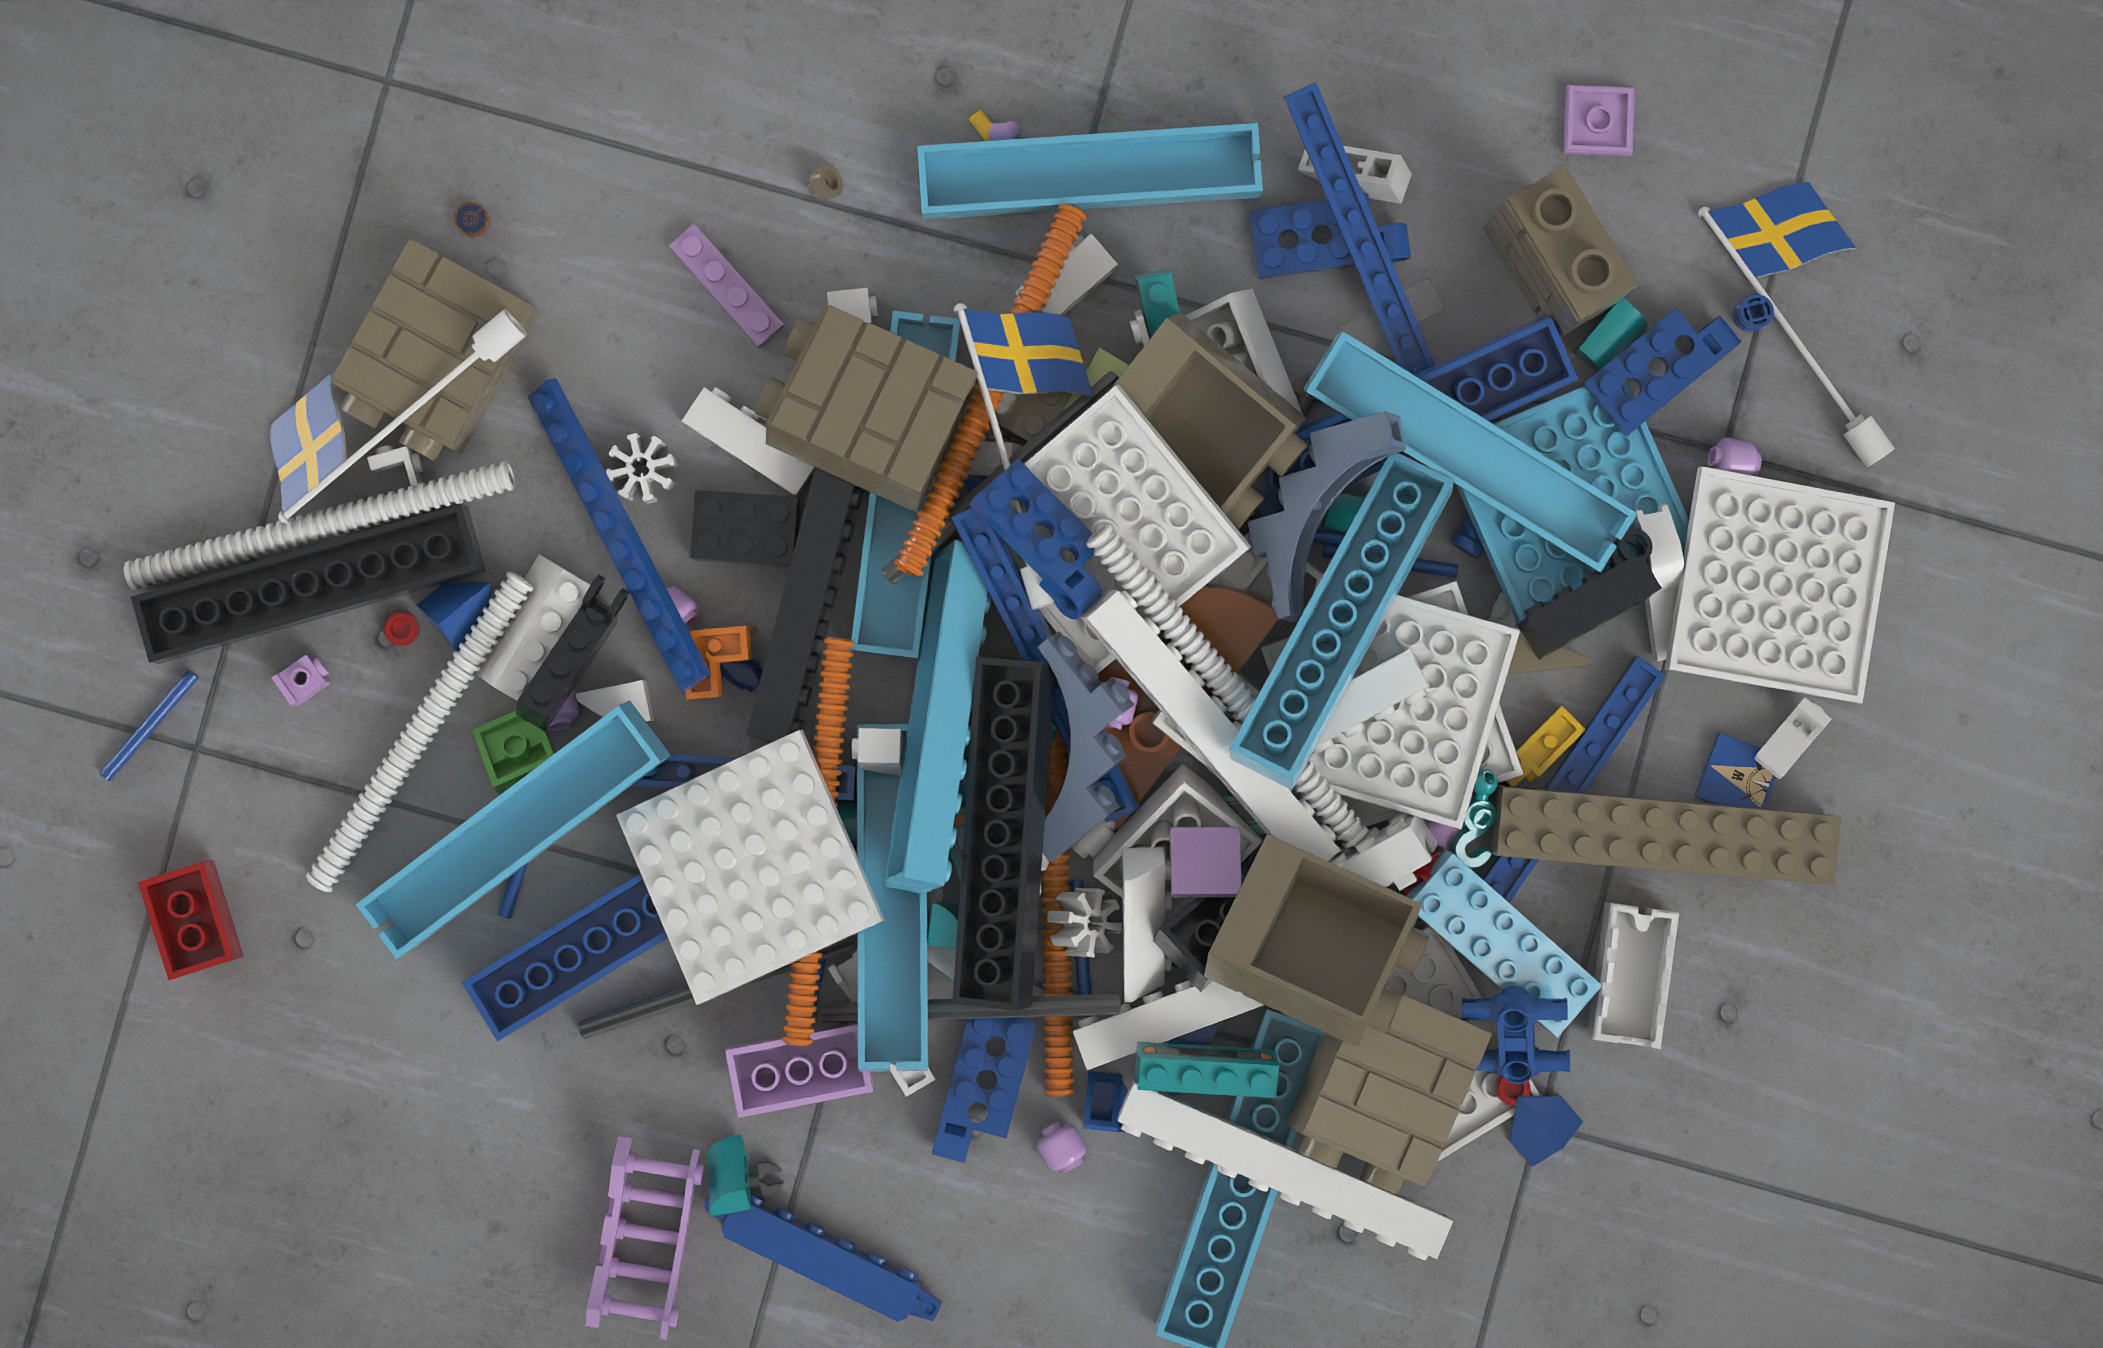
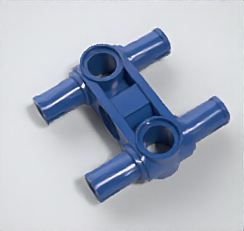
M1519 986L1507 987L1501 993L1493 995V998H1462V1020H1493L1494 1023H1497V1050H1485L1481 1062L1475 1071L1497 1072V1075H1501L1507 1081L1515 1084L1525 1083L1532 1076L1539 1075V1072H1570V1050H1539V1047H1535L1534 1031L1536 1020H1568L1567 998H1536V995H1532V993Z

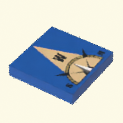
M1717 733L1694 796L1714 804L1765 808L1776 777L1754 759L1761 748L1725 734Z

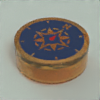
M466 202L457 208L454 215V223L457 229L465 236L478 237L488 229L490 218L482 205L476 202Z

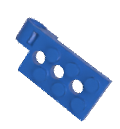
M1368 193L1363 194L1370 209ZM1327 199L1250 211L1259 279L1354 266ZM1406 223L1377 226L1392 263L1411 259ZM1326 226L1332 231V237L1326 244L1314 242L1312 235L1317 227ZM1286 231H1293L1298 235V243L1292 249H1284L1279 244L1281 234Z
M1675 308L1582 385L1626 437L1742 341L1721 315L1696 333L1677 308ZM1678 337H1686L1691 342L1692 348L1688 355H1681L1676 351L1674 344ZM1652 358H1659L1665 363L1666 369L1662 376H1654L1649 371L1648 364ZM1626 379H1632L1638 383L1640 391L1637 397L1630 398L1624 394L1622 385Z
M1019 459L972 499L969 505L1042 578L1039 586L1054 600L1056 607L1063 615L1070 619H1078L1101 598L1102 589L1099 583L1083 567L1095 555L1093 553L1095 549L1093 547L1089 548L1086 545L1087 540L1093 533ZM1010 501H1021L1025 505L1026 512H1016L1011 507ZM1041 524L1046 526L1051 536L1048 538L1041 537L1036 532L1035 525ZM1066 549L1072 552L1075 562L1070 563L1063 560L1060 556V550Z
M1020 1017L967 1019L932 1155L965 1163L973 1130L1007 1138L1037 1022ZM992 1037H999L1005 1043V1051L1000 1056H991L986 1051V1042ZM990 1070L996 1075L997 1082L992 1089L985 1090L978 1086L977 1075L981 1071ZM981 1103L987 1108L988 1116L985 1121L975 1123L969 1119L968 1109L972 1104Z

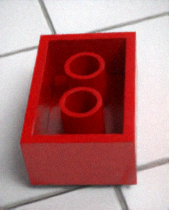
M214 860L199 862L138 882L168 981L244 957Z

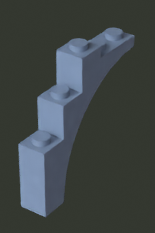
M1383 411L1310 433L1312 444L1309 447V452L1316 467L1279 477L1280 489L1278 496L1285 511L1248 521L1250 532L1247 539L1253 554L1268 560L1266 563V574L1272 583L1273 596L1271 602L1278 619L1296 622L1299 621L1304 612L1303 583L1310 546L1319 524L1336 497L1367 468L1390 455L1406 450L1400 416Z
M1061 632L1047 638L1038 646V649L1053 670L1062 690L1069 716L1071 736L1069 766L1065 782L1057 801L1045 818L1043 854L1049 862H1052L1120 807L1115 801L1113 792L1099 781L1101 777L1127 757L1122 750L1121 742L1114 735L1109 734L1106 728L1135 705L1130 699L1128 690L1121 683L1116 682L1114 678L1102 684L1098 680V674L1095 669L1082 660L1077 653L1075 644L1068 637L1063 636Z

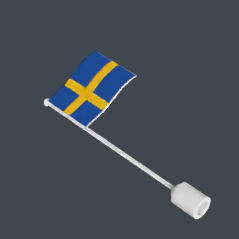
M1807 182L1780 187L1743 204L1710 211L1709 207H1702L1698 212L1699 218L1701 216L1704 217L1758 294L1766 296L1771 301L1774 307V316L1850 420L1845 425L1848 432L1843 434V436L1865 467H1870L1892 452L1895 447L1872 415L1866 419L1862 414L1857 417L1854 416L1756 279L1757 277L1789 271L1829 253L1856 249L1811 184Z
M959 303L955 305L954 312H958L974 369L978 372L977 379L1002 463L1006 470L1011 465L988 390L1017 394L1068 392L1093 397L1069 317L1044 312L996 314L967 310L965 304ZM1014 500L1017 512L1025 513L1022 502ZM1025 562L1026 567L1020 569L1032 610L1054 605V600L1039 586L1042 578Z
M503 309L472 335L475 341L472 347L475 352L349 459H347L345 431L335 400L334 384L330 383L334 374L328 375L271 424V449L281 483L283 512L280 511L278 515L280 522L289 523V517L479 357L484 361L491 359L493 362L499 360L527 336L525 329L508 310Z

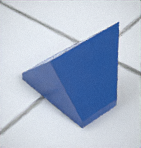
M491 582L442 584L418 603L416 607L454 651L459 652V644L466 642L465 635L472 633L471 626L478 624L477 617H482L484 615L483 608L489 607Z
M1088 1071L1083 1129L1125 1132L1121 1129L1123 1124L1117 1121L1118 1113L1128 1093L1122 1081V1075Z
M1518 1096L1509 1141L1533 1167L1563 1149L1583 1121L1561 1096Z

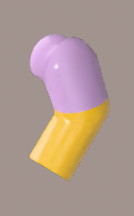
M982 110L977 111L968 120L985 141L1011 140L1019 135V127L1015 122L992 123Z

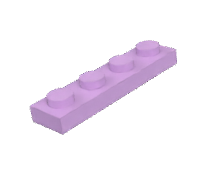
M694 223L669 245L759 348L785 326Z

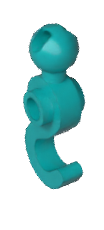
M1479 769L1473 789L1475 796L1470 799L1463 823L1465 826L1460 829L1450 843L1451 853L1457 856L1469 868L1481 866L1491 856L1490 851L1484 846H1480L1472 853H1465V847L1468 842L1485 833L1496 820V809L1488 801V797L1496 790L1498 779L1495 773L1489 769Z

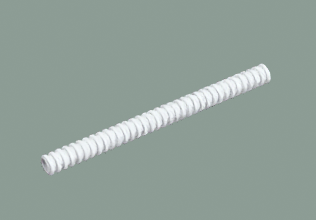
M507 572L506 576L508 579L501 581L500 585L502 588L495 590L494 594L496 597L489 599L490 606L483 608L484 615L477 617L478 624L471 626L472 633L465 635L466 642L459 644L460 651L453 653L454 660L447 662L448 669L441 671L442 678L435 680L436 687L429 689L431 692L430 696L423 698L425 701L424 705L419 704L417 707L419 710L418 714L413 713L411 716L413 719L412 723L407 722L406 727L408 729L401 731V739L395 740V748L389 749V757L383 758V766L377 767V775L371 776V784L365 785V793L359 794V802L355 801L353 803V811L349 810L347 812L348 818L341 821L342 827L335 830L337 835L329 839L331 844L323 848L325 853L317 857L319 862L313 863L311 866L313 871L307 872L305 875L307 881L324 892H332L334 889L332 884L338 883L340 880L338 875L344 874V866L350 865V857H355L357 854L356 848H361L363 845L362 839L369 837L368 830L375 828L374 821L378 822L381 819L379 816L380 812L384 813L387 810L385 807L386 803L391 804V796L397 795L398 786H403L404 781L402 779L409 777L410 772L408 770L415 768L416 764L414 761L421 759L422 755L420 752L427 750L426 743L433 741L432 734L439 732L438 725L445 723L444 716L451 714L450 707L457 705L456 698L463 696L462 689L469 687L468 680L475 678L473 673L481 669L479 664L487 660L485 655L487 653L491 654L493 651L491 646L493 644L497 645L499 642L497 637L503 636V628L509 627V619L515 618L516 614L514 612L516 609H521L522 605L520 603L522 600H527V592L533 591L534 588L529 581L514 572Z

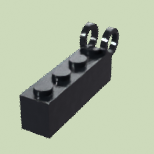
M1630 529L1626 531L1621 540L1617 539L1613 542L1617 546L1616 549H1618L1621 557H1617L1615 549L1610 557L1611 563L1609 566L1611 570L1602 575L1596 570L1582 578L1581 582L1583 585L1573 590L1569 585L1552 596L1555 601L1544 606L1543 602L1540 601L1524 611L1526 617L1517 625L1538 660L1652 597L1662 589L1645 561L1651 555L1653 549L1651 538L1646 532L1640 529ZM1630 536H1638L1644 541L1646 547L1645 553L1641 543L1637 539ZM1624 543H1629L1636 549L1637 557L1627 553Z
M600 574L591 583L582 600L581 607L518 699L516 715L543 731L547 730L617 625L619 612L628 598L629 591L622 588L610 607L598 601L596 598L606 580Z

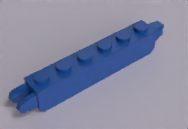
M750 1192L751 1210L714 1216L724 1221L721 1228L724 1238L895 1321L906 1319L908 1314L933 1321L942 1304L940 1299L922 1287V1281L917 1279L919 1275L916 1272L902 1266L897 1270L887 1265L888 1260L875 1252L870 1251L866 1255L856 1250L857 1244L844 1237L839 1236L838 1240H835L825 1235L827 1230L818 1224L808 1222L807 1225H804L794 1220L796 1215L785 1208L777 1207L774 1210L764 1205L765 1200ZM707 1196V1199L704 1200V1209H706V1212H709V1196Z

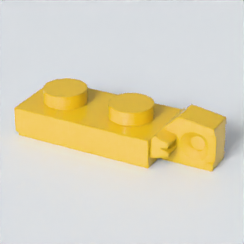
M1562 705L1559 706L1516 750L1523 775L1503 782L1507 786H1516L1524 777L1529 782L1534 778L1540 777L1586 729Z

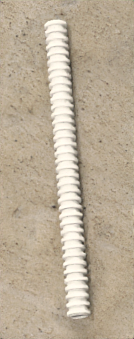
M501 461L499 466L493 463L490 464L488 469L482 466L479 468V471L471 469L469 474H466L464 471L460 472L458 477L452 474L449 476V479L441 477L438 482L430 480L428 485L422 482L418 484V487L414 485L409 486L408 490L399 488L398 493L392 490L387 495L383 493L378 494L377 498L369 496L367 501L358 499L356 504L351 501L347 503V506L339 504L337 509L328 507L326 512L321 509L316 514L313 512L307 513L306 517L298 515L296 520L291 517L289 518V523H282L279 520L276 522V525L268 523L266 528L257 526L255 531L249 528L246 530V533L238 531L235 536L227 534L225 539L219 536L215 541L212 539L206 540L205 544L197 542L195 547L189 544L185 549L182 547L176 548L175 552L167 550L165 555L159 552L155 554V557L152 555L146 556L145 560L137 558L135 563L129 560L124 565V576L128 586L136 591L141 586L144 588L149 587L151 583L158 585L161 580L166 583L171 578L174 580L179 579L181 575L189 577L191 572L196 575L201 570L204 572L209 571L211 567L219 569L221 564L226 567L231 562L234 564L240 563L241 559L249 561L251 556L253 558H260L261 554L268 556L271 554V551L279 553L281 548L290 550L292 545L298 548L301 546V543L309 545L311 540L320 542L322 537L328 540L332 535L335 537L341 536L342 532L350 534L352 529L358 532L361 531L363 526L369 529L372 527V524L380 526L382 521L388 524L392 522L393 518L399 521L402 519V516L411 518L413 513L421 515L424 510L429 513L432 512L433 508L436 510L442 509L443 505L451 507L454 502L456 504H462L463 500L471 502L473 497L482 499L484 494L490 497L493 496L495 491L498 494L503 493L504 489L512 491L515 486L514 474L511 466L506 461Z
M1110 524L1102 526L1090 536L1086 545L1089 548L1093 547L1095 549L1093 553L1096 557H1102L1101 563L1103 565L1108 564V571L1116 574L1115 579L1123 582L1121 586L1124 590H1130L1129 595L1132 598H1137L1136 603L1138 606L1143 605V612L1151 615L1150 619L1158 623L1157 627L1159 630L1165 631L1164 637L1166 639L1171 638L1170 643L1174 647H1178L1181 655H1185L1184 660L1187 663H1192V670L1199 671L1198 675L1202 679H1206L1205 685L1208 688H1213L1212 693L1215 696H1220L1219 700L1223 704H1227V711H1233V718L1235 720L1240 719V724L1242 725L1257 697H1252V691L1249 688H1244L1245 683L1243 680H1237L1238 674L1236 672H1230L1231 666L1224 664L1225 659L1222 656H1217L1218 651L1215 648H1210L1211 643L1208 639L1203 640V633L1201 631L1196 632L1197 626L1194 623H1189L1190 618L1187 615H1182L1183 610L1181 607H1175L1176 601L1168 599L1169 593L1166 590H1161L1162 585L1159 582H1154L1155 577L1153 574H1147L1148 568L1140 566L1141 560L1139 558L1134 559V552L1131 549H1126L1127 544L1125 541H1119L1120 535L1112 533L1113 527ZM1308 761L1294 789L1296 792H1302L1301 797L1304 800H1309L1308 804L1315 808V814L1322 816L1321 821L1324 824H1329L1328 827L1332 832H1336L1337 840H1342L1341 844L1344 848L1355 846L1366 836L1367 826L1365 824L1360 825L1361 819L1354 817V811L1347 809L1348 804L1345 801H1340L1341 796L1339 793H1333V786L1326 785L1327 779L1320 777V771L1313 769L1314 764Z

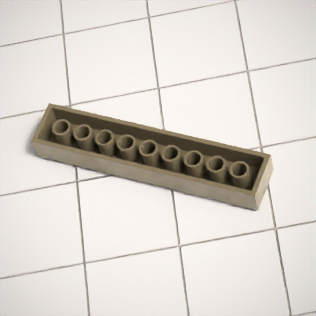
M1497 785L1494 793L1493 805L1496 809V820L1491 826L1489 851L1496 856L1835 885L1841 823L1840 816L1825 813Z

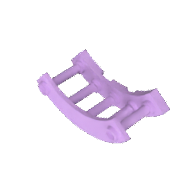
M618 1136L611 1166L608 1197H610L608 1213L605 1214L600 1241L602 1248L599 1264H603V1267H595L587 1304L585 1326L599 1328L602 1315L608 1316L609 1313L662 1322L660 1339L667 1340L669 1327L676 1328L680 1307L674 1306L684 1255L695 1185H701L705 1165L698 1164L700 1150L693 1149L690 1166L637 1157V1153L631 1152L632 1138ZM635 1170L687 1179L685 1195L635 1187L632 1182H627L628 1173L633 1174ZM635 1200L683 1209L679 1232L627 1223V1219L621 1218L623 1203ZM625 1236L677 1245L672 1270L620 1262V1258L614 1257L617 1239L623 1240ZM619 1275L669 1284L665 1308L612 1299V1295H606L610 1278H616Z

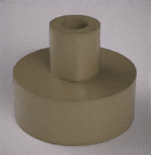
M821 165L811 171L807 189L810 194H816L822 200L834 198L840 195L843 190L841 175L833 165Z

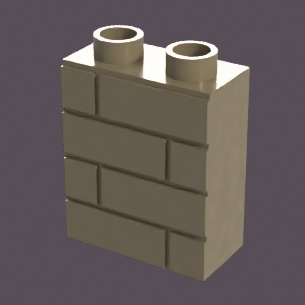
M1566 165L1561 166L1508 198L1483 227L1532 310L1538 311L1537 318L1543 315L1552 317L1560 338L1611 308L1639 285Z
M410 238L394 265L393 271L389 274L375 299L371 310H369L356 333L351 346L347 349L332 376L330 383L348 392L339 408L340 410L375 429L384 413L396 419L475 352L472 347L475 343L472 335L503 309L508 310L527 333L525 338L496 362H493L491 359L484 361L479 357L403 421L407 427L399 442L436 461L443 446L462 455L537 321L540 312L524 300Z
M825 304L816 324L800 317L791 332L784 355L797 362L787 383L770 377L760 395L754 415L767 420L765 444L917 512L961 420V416L965 412V407L968 405L971 395H973L978 372L949 358L941 357L940 354L907 339L904 340L902 337L869 322L866 323L862 319L843 310Z
M1182 313L1165 319L1112 386L1113 388L1118 384L1238 530L1251 518L1265 500V497L1257 492L1253 485L1266 469L1270 467L1281 477L1284 476L1309 446L1296 435L1307 418Z
M1267 834L1208 953L1204 977L1235 992H1240L1242 995L1274 1010L1277 1009L1281 1013L1313 1028L1316 1027L1320 1031L1352 1046L1359 1047L1368 1026L1386 1034L1403 996L1386 988L1396 966L1414 973L1428 943L1430 934L1414 928L1422 906L1421 903Z
M1406 995L1402 996L1386 1034L1368 1026L1359 1047L1352 1046L1324 1033L1286 1122L1288 1126L1305 1135L1298 1152L1335 1169L1343 1152L1361 1159L1366 1164L1360 1179L1398 1195L1404 1179L1426 1187L1492 1033Z

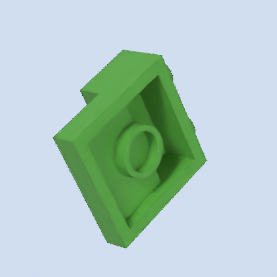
M516 710L472 729L492 786L499 795L557 753L554 742L548 735L547 730L543 731L517 716Z

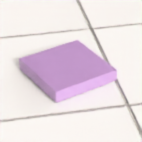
M1567 85L1565 92L1563 154L1631 157L1633 155L1635 87Z
M1170 827L1171 898L1236 897L1241 888L1240 827Z

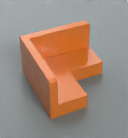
M745 625L689 631L711 674L693 688L685 691L686 700L723 697L720 663L752 660L750 634L758 633L757 626Z

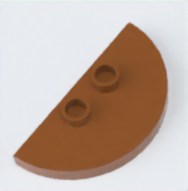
M1206 584L1179 606L1183 610L1182 615H1187L1190 618L1189 623H1194L1197 626L1196 632L1201 631L1204 635L1203 640L1208 639L1211 643L1210 648H1215L1218 651L1217 656H1222L1225 659L1224 664L1231 666V673H1238L1278 621L1270 601L1253 593L1220 584ZM1160 630L1157 636L1167 645L1171 642V638L1166 639L1163 635L1165 631ZM1183 654V659L1179 662L1189 671L1192 669V663H1187L1184 660L1185 655ZM1115 659L1098 673V680L1106 682L1110 680V677L1129 681V689L1134 690L1138 694V701L1133 720L1130 724L1122 725L1121 730L1107 727L1106 730L1121 742L1122 750L1127 755L1118 765L1139 804L1181 747L1150 722L1159 711V708ZM1206 685L1202 687L1209 697L1214 695L1212 687L1208 688ZM1131 813L1113 820L1115 822L1114 826L1120 829Z

